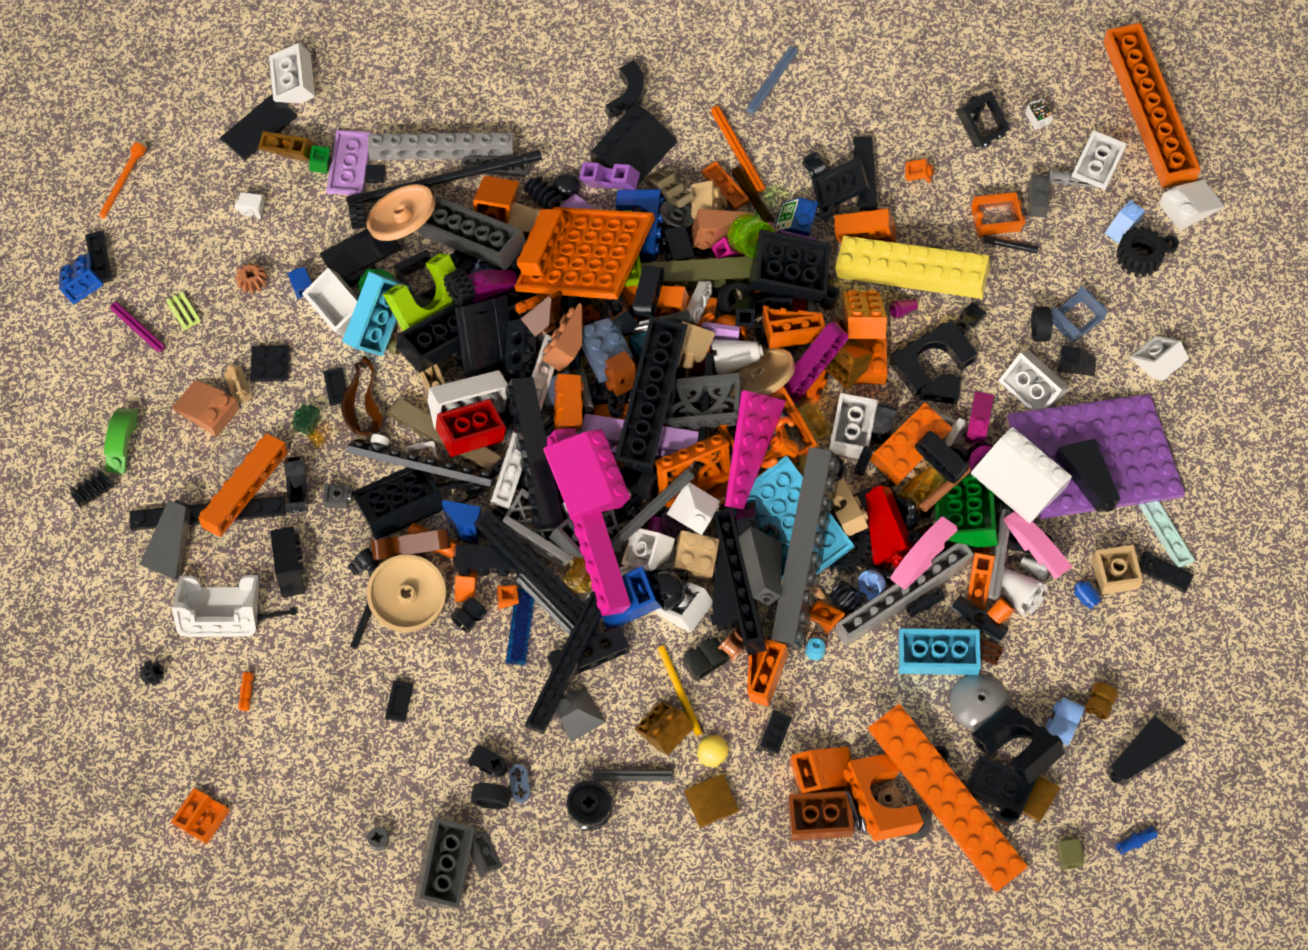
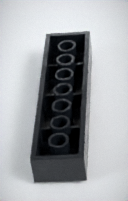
M516 269L514 272L519 278L521 273ZM514 288L481 301L506 295L510 320H515L518 318L515 305L520 302L523 303V301L532 297H538L540 293L516 292ZM469 301L461 306L472 304V302ZM454 303L398 334L396 348L418 373L461 350L455 308L460 307L459 304L456 305Z
M650 317L615 456L617 466L620 468L654 474L655 461L658 457L688 335L687 324Z

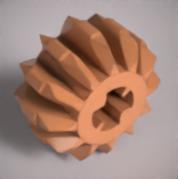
M249 262L248 266L242 264L243 269H237V275H235L238 287L242 288L245 293L249 289L252 294L254 289L260 292V286L265 287V281L268 279L265 269L260 267L258 263L253 265Z

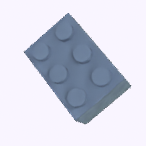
M610 317L582 326L581 347L599 383L607 380L604 369H606L605 360L626 351L634 362L633 355L622 333L613 324Z

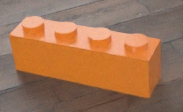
M540 210L539 215L535 219V224L529 232V237L523 245V250L517 259V266L520 268L522 275L543 276L566 225V220L561 210Z

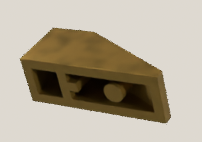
M263 131L258 149L309 162L312 145L316 144L305 137Z

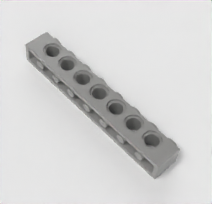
M513 133L368 134V153L370 160L463 159L465 156L510 158L514 157Z

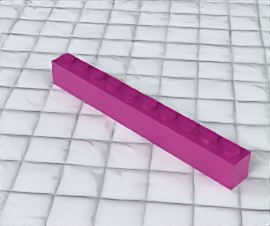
M575 428L554 430L547 438V446L577 435ZM602 513L572 518L575 527L574 532L580 543V552L584 556L586 571L590 575L591 587L595 591L597 606L602 616L624 613L631 604Z

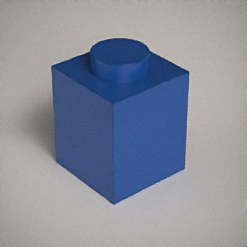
M305 267L295 268L287 273L298 299L304 297L302 293L312 283Z

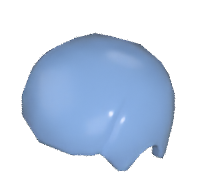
M865 570L858 577L859 592L867 596V601H871L885 592L886 580L876 570Z

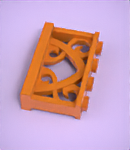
M717 434L656 460L655 465L657 466L659 487L657 496L668 487V482L672 483L694 461L705 463L698 474L690 481L691 484L699 489L706 491L729 480L730 442L723 435ZM667 472H671L674 476L667 477ZM680 491L665 504L666 507L672 506Z

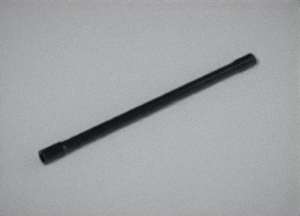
M539 149L519 156L350 196L362 195L363 202L365 203L383 198L388 193L404 186L423 185L430 187L524 163L540 161L542 156Z

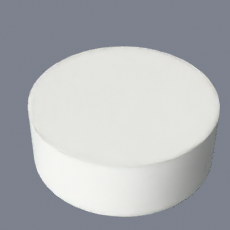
M372 434L370 443L382 444L383 447L387 448L390 439L379 434Z

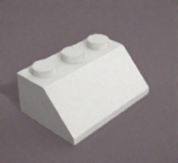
M297 43L269 56L273 99L275 102L302 103L315 97L311 53Z
M1029 350L1021 352L998 380L1031 411L1051 408L1070 388Z

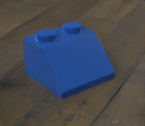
M442 500L445 519L458 538L465 543L478 542L480 531L473 524L482 516L481 507Z

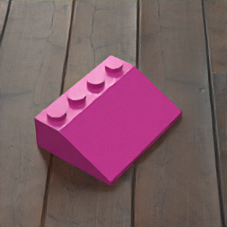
M603 429L583 432L543 448L571 519L622 508L631 498Z

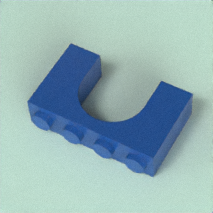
M660 189L617 190V211H627L640 207L643 209V212L653 213L655 217L639 252L640 261H657V254L661 252L659 238L662 237V228L660 225L664 222V219L660 214V207L665 202V197H662Z

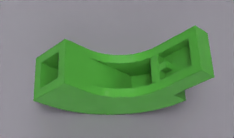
M118 408L113 413L108 425L104 446L106 472L126 473L128 443L131 433L137 427L138 409Z

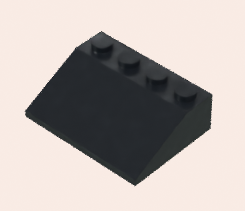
M635 103L591 150V162L599 163L610 169H613L614 164L631 165L640 173L638 186L678 141L650 112Z
M760 229L750 270L749 289L777 295H793V298L819 303L827 295L830 244Z
M409 467L353 491V497L375 540L384 538L391 533L402 530L443 510L442 495L430 474Z

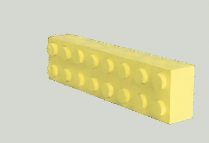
M843 236L835 270L838 278L983 299L990 270L989 255Z

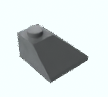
M586 689L564 694L554 713L571 742L606 723Z

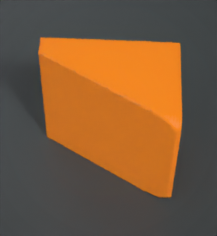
M517 585L497 586L498 609L519 603Z

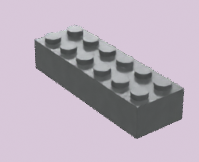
M440 197L435 198V208L432 215L418 228L421 235L427 239L504 270H507L521 253L523 245L526 243L521 229Z

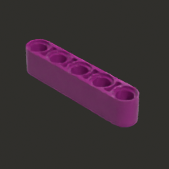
M831 322L823 329L796 363L793 376L784 385L794 404L803 397L847 342L848 334L837 322Z

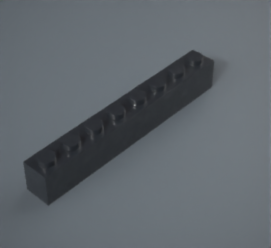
M534 377L514 378L506 386L505 392L510 400L509 412L510 415H513L514 419L513 431L517 434L518 438L516 445L517 450L521 453L520 465L525 473L524 485L528 488L529 492L528 504L532 507V523L536 526V531L555 529L564 521L555 478L543 450L547 446V440Z
M730 507L716 511L714 519L743 644L748 656L767 651L756 601L752 596L739 543V533L733 509Z

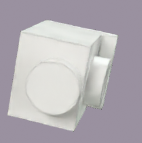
M240 193L239 199H236L235 210H239L244 216L251 217L256 215L257 219H261L264 207L262 195Z

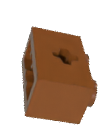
M623 351L605 360L606 369H604L607 377L605 383L609 391H613L616 396H619L631 390L636 372L635 363L627 352Z

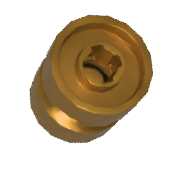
M1096 682L1090 692L1091 698L1087 699L1084 706L1085 711L1090 715L1092 713L1097 715L1099 719H1108L1112 710L1111 705H1114L1119 694L1118 691L1106 683Z

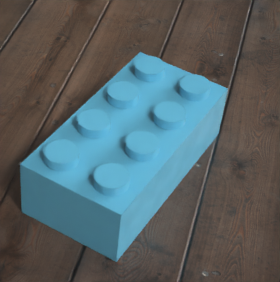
M369 271L342 342L355 349L383 356L397 321L383 293L396 284H405Z
M899 628L898 674H979L981 668L979 630Z

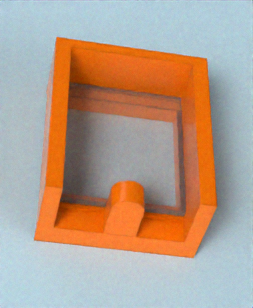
M1016 192L973 197L970 207L978 237L1021 232L1023 225H1025V216L1021 213V200L1018 199Z

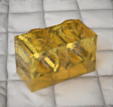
M577 557L562 579L573 593H589L592 587L590 575L586 571V562L584 557Z

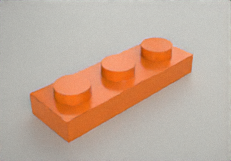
M717 161L702 170V175L706 180H713L715 185L720 188L722 195L726 197L727 203L734 211L749 202V197Z

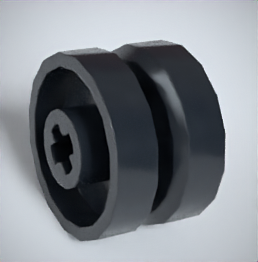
M584 781L575 785L569 792L566 804L570 821L575 827L583 831H595L607 824L611 817L612 800L609 791L604 785L596 781Z

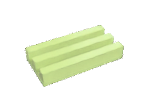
M180 292L179 296H173L171 300H166L184 330L201 322L183 292ZM180 299L184 301L185 305L194 317V321L190 319L189 315L180 303ZM174 302H176L177 306L179 307L184 317L188 321L187 325H185L179 313L173 306Z

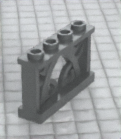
M740 373L677 379L666 425L678 429H699L704 426L715 428L718 425L735 426L738 420L741 392L745 388V379ZM733 389H735V399L730 398ZM715 390H720V392H718V394L721 395V396L715 395V394H714V391H715ZM704 391H708L709 395L717 401L711 408L702 413L691 403L696 402ZM696 392V395L694 397L690 395L691 393ZM676 394H679L681 402L675 404ZM726 402L734 404L733 412L723 413L725 409L730 410L728 405L725 404ZM685 406L684 408L680 409L678 413L679 415L681 413H685V416L675 417V411L679 407Z

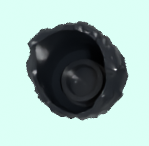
M906 496L896 497L895 501L907 530L910 531L917 526L920 520L919 511L916 508V504Z

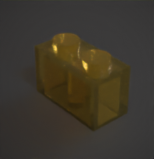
M809 397L796 405L798 412L816 442L832 433L831 428L813 398Z

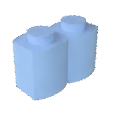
M1063 697L1061 702L1056 701L1052 710L1055 716L1053 719H1048L1045 728L1053 736L1057 735L1063 744L1068 746L1085 707Z

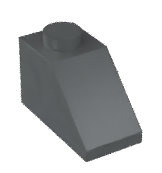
M568 517L553 531L549 538L566 553L583 558L584 556L580 552L578 537H576L573 521Z

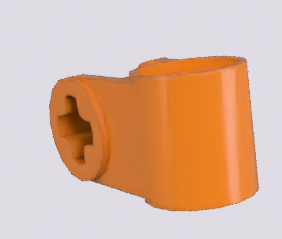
M1001 596L987 613L993 620L1001 624L1016 609Z

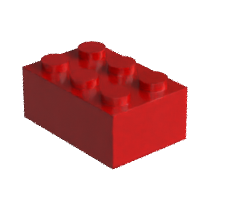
M487 399L437 414L435 429L450 457L502 442L506 427L491 400Z

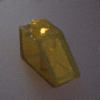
M931 466L912 478L899 495L910 498L916 504V507L920 508L919 505L939 488L945 481V478Z

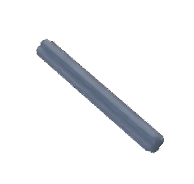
M790 46L748 104L747 112L755 114L797 55V48Z

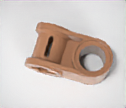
M737 626L718 646V649L725 651L732 661L744 649L740 626Z

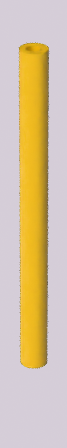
M662 645L657 648L684 711L695 726L693 728L696 737L699 734L702 735L703 732L665 646Z

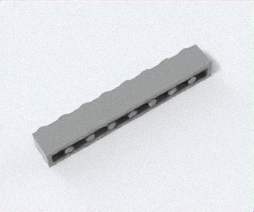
M955 544L931 560L932 565L905 590L898 584H895L836 623L835 633L846 647L903 610L906 605L915 602L920 596L925 595L970 565L974 557L973 552L965 544Z

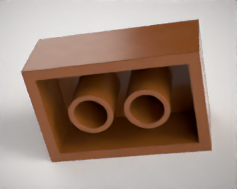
M846 791L788 795L787 804L791 841L853 836L852 809Z

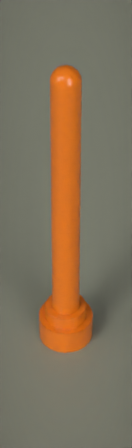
M133 143L130 149L131 156L99 213L101 218L107 216L137 159L144 156L147 149L142 144Z

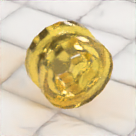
M313 430V434H309L307 437L318 449L320 444L326 442L317 430Z

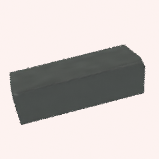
M487 832L474 834L470 856L479 876H485L502 868Z

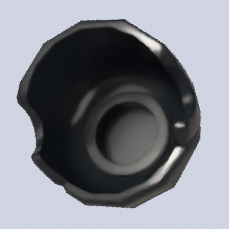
M566 172L554 179L552 187L553 190L558 192L557 195L562 196V200H567L573 194L577 195L579 193L580 182L576 176Z

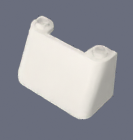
M258 575L243 576L240 579L239 587H201L198 578L194 576H179L172 607L177 632L186 637L253 635L257 624Z

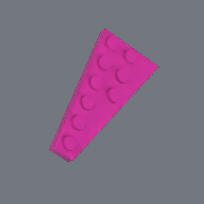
M750 391L741 392L725 506L744 509L782 413L785 400Z

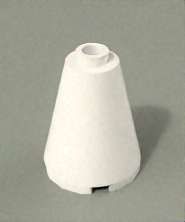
M714 339L711 342L717 375L731 373L759 361L760 356H763L762 345H758L757 341Z
M1004 567L1001 593L1020 615L1027 617L1026 613L1028 611L1031 615L1044 599L1042 593L1043 591L1047 592V585Z

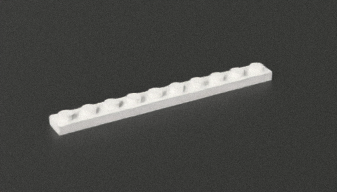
M547 334L543 339L531 376L534 377L540 411L555 369L541 360L545 354L542 352L544 347L552 340L551 336ZM514 431L490 503L509 509L522 471L520 465L521 453L517 450L516 443L518 438Z

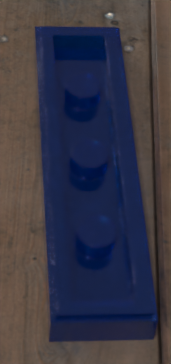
M517 588L519 603L513 605L506 664L526 666L534 599L525 589Z

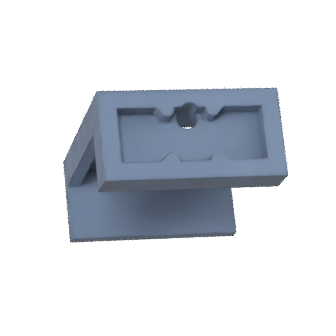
M1081 286L1078 293L1058 309L1056 307L1051 309L1052 324L1073 344L1103 321L1108 311L1105 305L1098 302L1089 290ZM1079 302H1083L1095 313V317L1078 329L1065 317V313Z

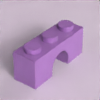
M583 162L579 180L593 188L636 190L640 173L631 165L614 164L613 169H610L599 163Z

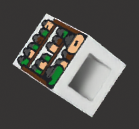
M1044 99L1034 100L1027 105L1025 115L1035 130L1051 124L1053 113Z

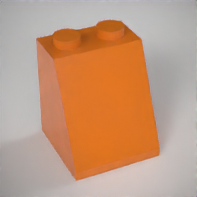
M484 175L474 197L473 211L508 224L513 202L517 203L519 181Z

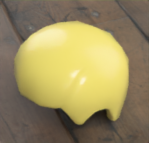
M718 735L705 737L697 749L699 761L708 767L719 766L728 756L729 747L727 742Z

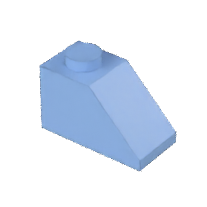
M1130 200L1117 214L1105 234L1119 244L1126 231H1132V228L1136 227L1142 220L1145 210Z

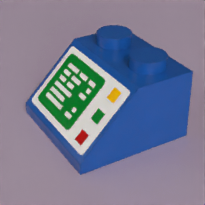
M801 197L782 202L775 224L777 233L783 230L810 237L818 202Z

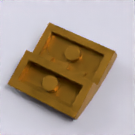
M724 774L684 790L700 828L740 811Z
M1039 776L1022 813L1040 823L1061 787Z

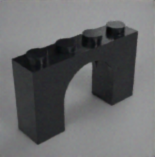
M951 320L948 323H941L932 332H926L919 340L909 342L905 348L895 350L890 356L889 364L913 396L917 397L920 395L921 389L932 382L918 362V356L923 351L928 349L943 350L952 358L960 370L976 362L978 353Z
M1005 705L971 734L976 747L989 757L1012 739H1030L1031 743L1011 761L1016 775L1029 784L1065 754L1062 746L1063 742L1057 735L1053 736L1045 727L1038 726L1030 717H1024L1016 708L1012 709L1008 705Z

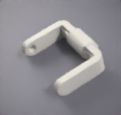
M433 441L419 442L405 448V452L408 453V451H418L433 446L434 456L438 460Z

